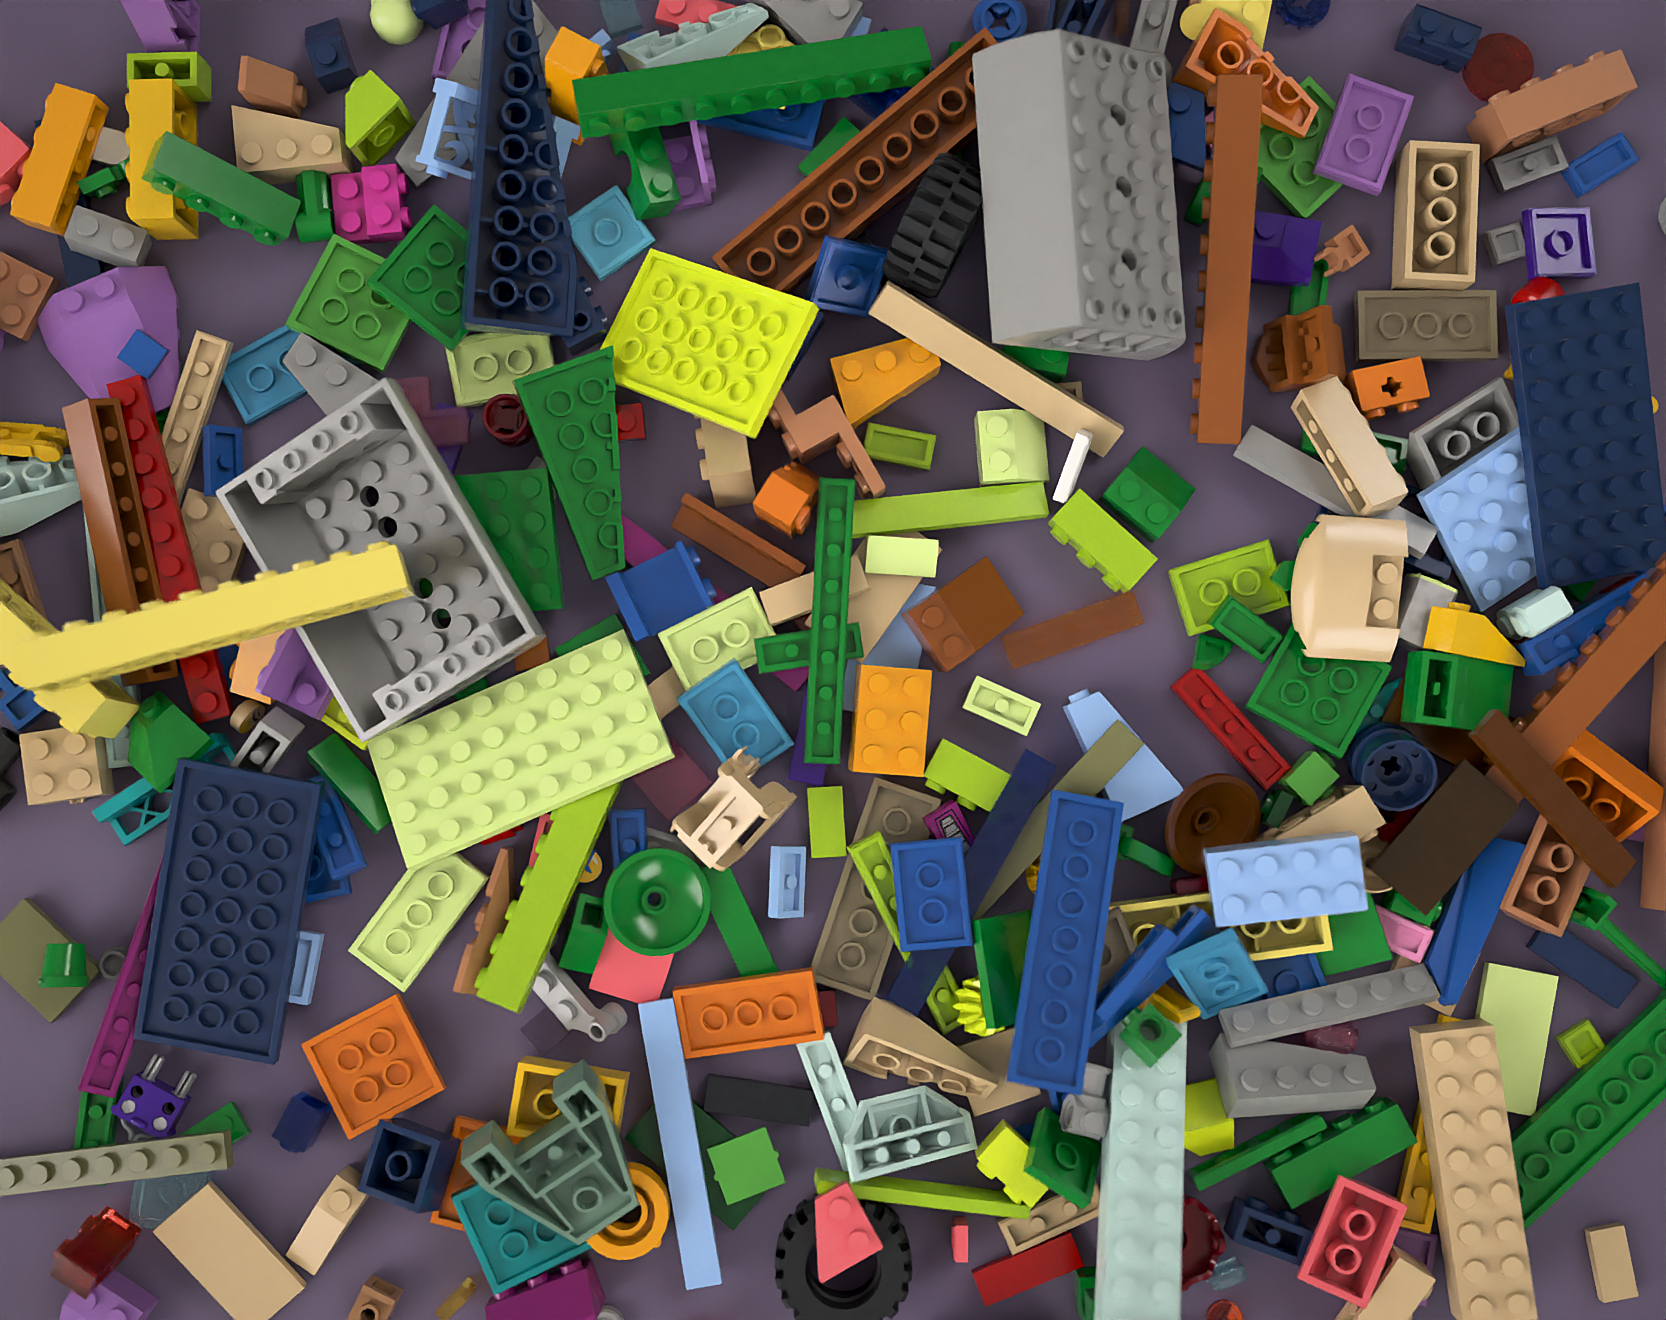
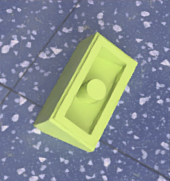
M868 535L865 573L935 578L939 540Z

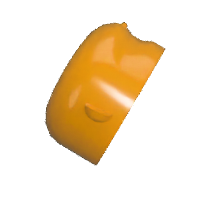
M627 1162L638 1202L642 1209V1215L639 1220L632 1223L616 1220L586 1240L594 1250L608 1258L617 1260L634 1259L643 1256L654 1247L659 1248L662 1243V1236L666 1230L671 1212L669 1192L661 1177L651 1168L640 1163Z

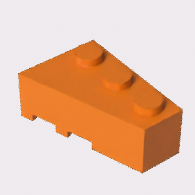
M795 460L790 465L786 464L784 468L781 467L773 471L753 501L757 518L791 540L796 533L802 536L812 521V513L810 511L818 500L819 478L822 477Z

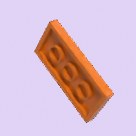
M813 967L676 986L672 990L685 1059L819 1041L825 1038Z

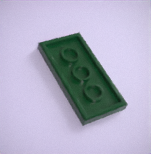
M692 1099L711 1212L734 1231L766 1191L727 1205L719 1181L714 1180L715 1170L707 1148L737 1136L709 1112L704 1111V1108ZM654 1102L626 1135L625 1139L666 1173Z

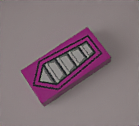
M949 800L922 817L933 839L962 836L966 874L985 861L956 801Z

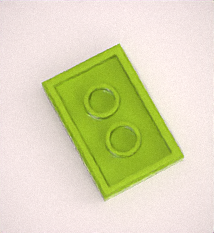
M1269 539L1168 570L1189 637L1215 629L1207 621L1228 594L1256 615L1290 605L1287 593L1270 581V576L1278 565Z

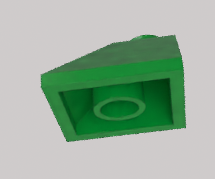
M158 690L153 696L148 697L140 704L139 710L131 718L127 761L161 794L175 781L179 758L198 759L215 742Z

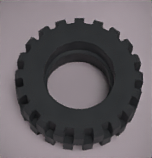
M948 152L939 153L918 186L886 255L883 271L888 278L927 298H934L940 294L983 211L980 168Z
M816 1192L814 1193V1199L808 1202L804 1199L796 1206V1212L789 1214L786 1218L783 1230L779 1233L776 1246L775 1281L777 1289H780L782 1292L781 1300L785 1307L794 1310V1318L796 1320H883L886 1316L892 1319L899 1311L898 1303L900 1301L905 1302L909 1293L908 1283L912 1281L913 1273L908 1235L904 1225L900 1224L897 1213L892 1208L887 1209L884 1206V1202L858 1199L882 1241L883 1248L876 1252L877 1268L869 1281L853 1290L838 1291L821 1284L813 1276L809 1264L812 1248L817 1243L815 1197L820 1194Z

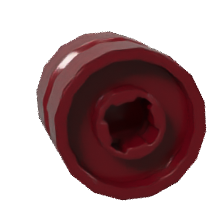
M508 393L498 394L485 404L482 412L483 424L486 430L502 445L520 447L530 441L533 433L517 396Z

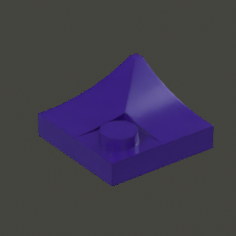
M1255 210L1251 283L1279 286H1309L1322 222Z

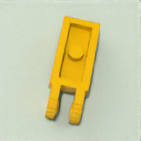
M0 422V455L36 456L43 462H58L64 454L63 448L66 449L70 445L67 431L64 428L45 427L41 424Z

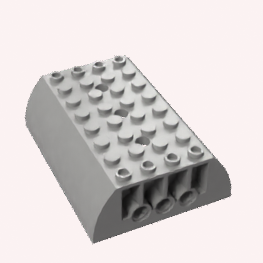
M1060 29L1010 39L973 54L992 343L1144 361L1161 357L1179 348L1185 342L1186 334L1164 57ZM1116 183L1119 185L1121 192L1116 189ZM1121 255L1125 258L1126 264L1122 263Z

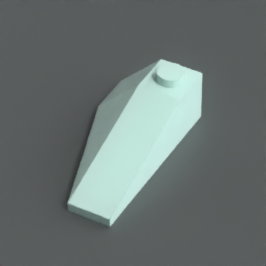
M748 3L711 14L708 18L709 22L705 24L701 22L690 24L687 21L678 24V32L661 37L658 30L644 34L617 46V50L629 71L723 57L728 55L760 26L769 15L766 9L753 3Z
M72 454L64 455L58 462H43L36 456L29 457L28 461H9L8 456H0V537L18 533L82 500Z

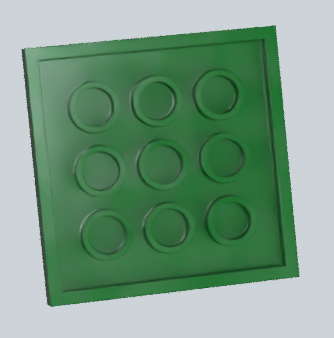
M538 468L453 476L531 611L565 608L553 489L548 469ZM423 578L421 580V591L425 597H429L433 592V586L428 579ZM441 608L438 611L437 618L451 617L445 609Z

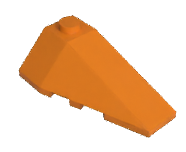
M1215 8L1187 51L1172 81L1204 93L1205 102H1207L1209 84H1215L1217 75L1263 74L1260 123L1297 138H1304L1319 109L1317 104L1291 76L1286 77L1273 63L1275 58L1268 50L1265 53L1251 38L1253 34L1245 25Z

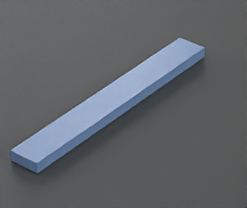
M669 997L641 1002L638 1004L686 1290L722 1284V1272L674 998Z

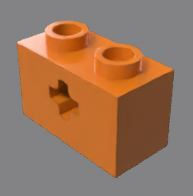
M1421 356L1352 370L1343 380L1344 387L1351 393L1352 401L1360 414L1364 415L1367 420L1383 417L1386 415V410L1395 408L1398 409V413L1419 409V403L1430 397ZM1382 386L1384 389H1391L1392 394L1390 395L1389 392H1382Z

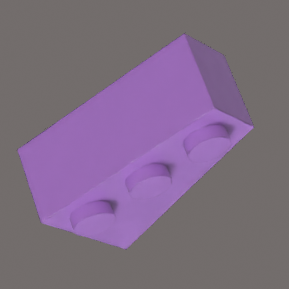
M120 0L147 53L197 51L200 55V6L195 0Z

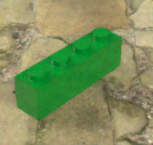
M168 131L155 141L141 178L151 183L152 188L167 195L173 194L185 200L190 208L199 212H208L220 218V222L233 229H242L252 234L253 238L259 243L269 246H277L289 237L301 203L300 200Z
M1388 1097L1372 1098L1366 1103L1364 1109L1354 1114L1346 1113L1338 1116L1332 1121V1126L1302 1140V1142L1291 1148L1288 1147L1270 1156V1159L1262 1162L1282 1201L1291 1209H1294L1333 1188L1338 1175L1352 1178L1417 1143L1418 1141L1399 1105Z

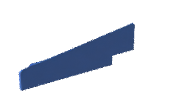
M1494 837L1473 861L1470 868H1467L1452 886L1423 961L1430 976L1433 977L1440 994V998H1438L1439 1004L1452 1006L1458 1003L1500 910L1499 907L1526 845Z
M1190 905L1170 930L1157 923L1096 995L1089 1047L1098 1042L1135 1007H1138L1173 976L1165 957L1221 933V929L1216 927L1215 922L1205 911Z

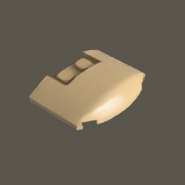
M1319 514L1315 521L1320 523L1310 534L1309 538H1304L1301 544L1291 583L1292 620L1294 630L1299 632L1306 647L1302 651L1307 657L1390 662L1400 629L1397 628L1404 557H1408L1406 521Z

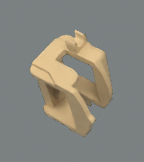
M747 746L739 749L718 768L720 776L698 803L678 815L672 821L670 829L671 832L676 830L679 833L677 836L682 840V843H685L709 868L714 867L719 871L726 870L745 856L780 820L797 798L793 792L790 793L777 782H769L759 789L750 781L761 764L759 763V757L754 758L751 754L747 756L744 754V751L748 748ZM759 815L766 819L743 846L737 841Z

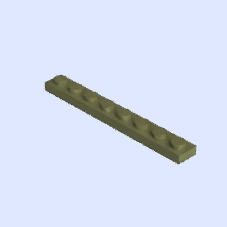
M230 1129L0 1157V1196L229 1169L235 1165Z

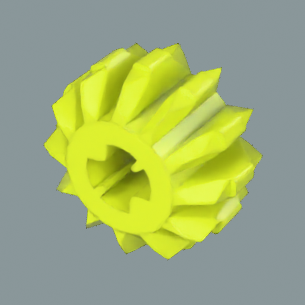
M979 975L962 981L963 989L955 991L959 998V1003L952 1007L959 1010L960 1014L956 1021L964 1024V1031L979 1036L994 1035V1032L1005 1030V1027L986 1029Z

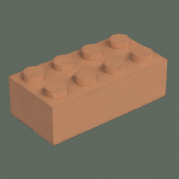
M1619 49L1609 54H1606L1605 50L1597 52L1584 60L1585 64L1575 68L1573 63L1565 65L1552 73L1553 77L1542 81L1539 76L1520 86L1521 90L1511 94L1509 90H1504L1488 99L1489 104L1475 112L1476 117L1466 126L1473 144H1480L1479 158L1481 163L1484 164L1493 158L1518 150L1608 113L1638 88L1622 50Z

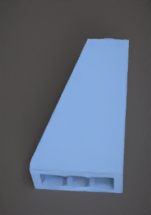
M1084 689L1069 696L1070 704L1063 706L1084 754L1117 719L1138 737L1099 691L1090 694L1088 689ZM1145 743L1101 789L1104 799L1124 803L1122 821L1179 796L1183 791L1182 786Z

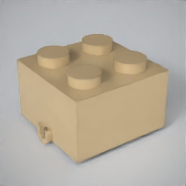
M64 727L19 734L28 805H45L70 801V804L86 802L85 798L115 794L112 768H108L105 737L98 736L93 738L84 733L75 735Z

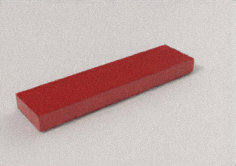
M1191 667L1169 687L1263 791H1267L1292 768L1204 670Z

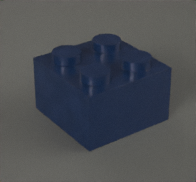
M404 1118L379 1119L357 1191L418 1214L439 1211L461 1139Z

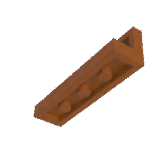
M687 492L681 499L682 507L670 527L769 588L803 576L807 571V566Z

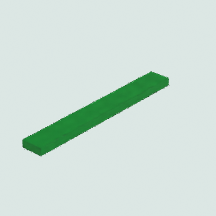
M819 478L804 763L840 765L855 479Z

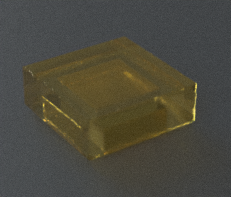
M467 1277L442 1301L435 1314L441 1320H448L470 1299L477 1285Z

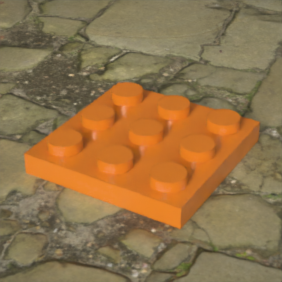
M400 993L301 1044L349 1140L378 1125L379 1119L391 1118L447 1088Z

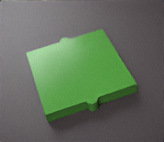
M766 1126L707 1148L715 1170L714 1180L719 1181L727 1205L786 1183L778 1161L779 1151L774 1150Z

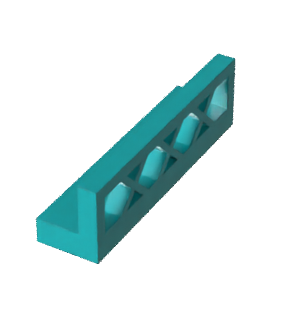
M225 733L209 734L208 736L215 743L198 760L212 762L214 756L224 751L232 762L237 752ZM143 777L92 812L99 823L110 822L122 843L126 846L168 820L171 802L169 809L164 812L151 810L154 795L159 792ZM171 788L163 791L173 795V789ZM145 802L144 808L137 807ZM130 811L142 813L140 827L129 833L120 817ZM150 815L156 816L155 818L149 821Z

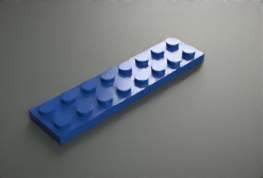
M1058 790L1051 791L1006 1082L1082 1096L1124 807L1123 802Z

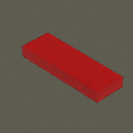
M1067 1230L1015 1255H1012V1253L971 1271L985 1307L1081 1268L1084 1264L1070 1230Z

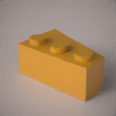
M563 26L545 56L546 87L551 89V98L547 97L548 106H550L551 115L579 125L572 80L608 75L609 72L600 45ZM581 129L578 140L572 139V142L582 146L585 138H582Z

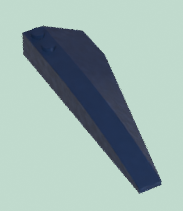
M486 0L470 185L461 329L497 334L572 337L577 260L572 246V231L570 220L567 217L564 185H562L560 177V162L551 110L546 96L547 87L544 73H542L538 37H536L533 21L532 1Z

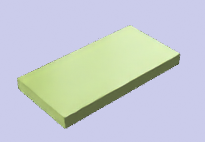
M458 852L414 871L408 869L348 951L402 992H406L489 881L490 876Z
M1485 962L1475 1019L1481 1018L1494 1025L1506 1110L1532 1116L1536 1111L1559 977Z

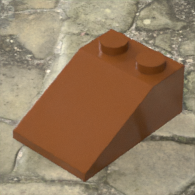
M985 556L900 615L938 672H948L981 649L1025 613L988 557Z

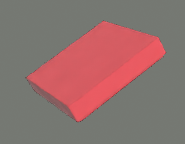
M608 929L589 989L635 1003L658 1000L674 953L665 956H646L633 952L622 945L612 934L611 930Z

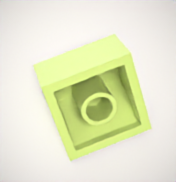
M1019 409L977 411L974 418L980 488L1043 481V483L1049 482L1043 420L1026 410Z

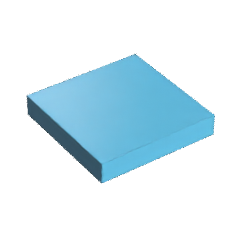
M617 184L568 217L572 231L571 240L600 282L657 244L643 221H636L631 204Z

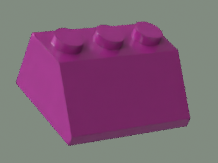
M575 1258L562 1264L559 1271L549 1275L544 1271L527 1279L525 1284L517 1287L513 1286L497 1295H494L492 1292L493 1296H491L485 1306L486 1320H597L606 1298L592 1259L581 1262L580 1258Z

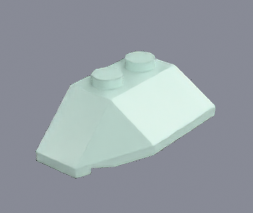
M925 1085L860 1101L843 1144L851 1182H857L978 1149L970 1112L957 1107L947 1098Z

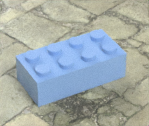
M1352 831L1203 848L1212 916L1216 927L1368 910L1358 836Z

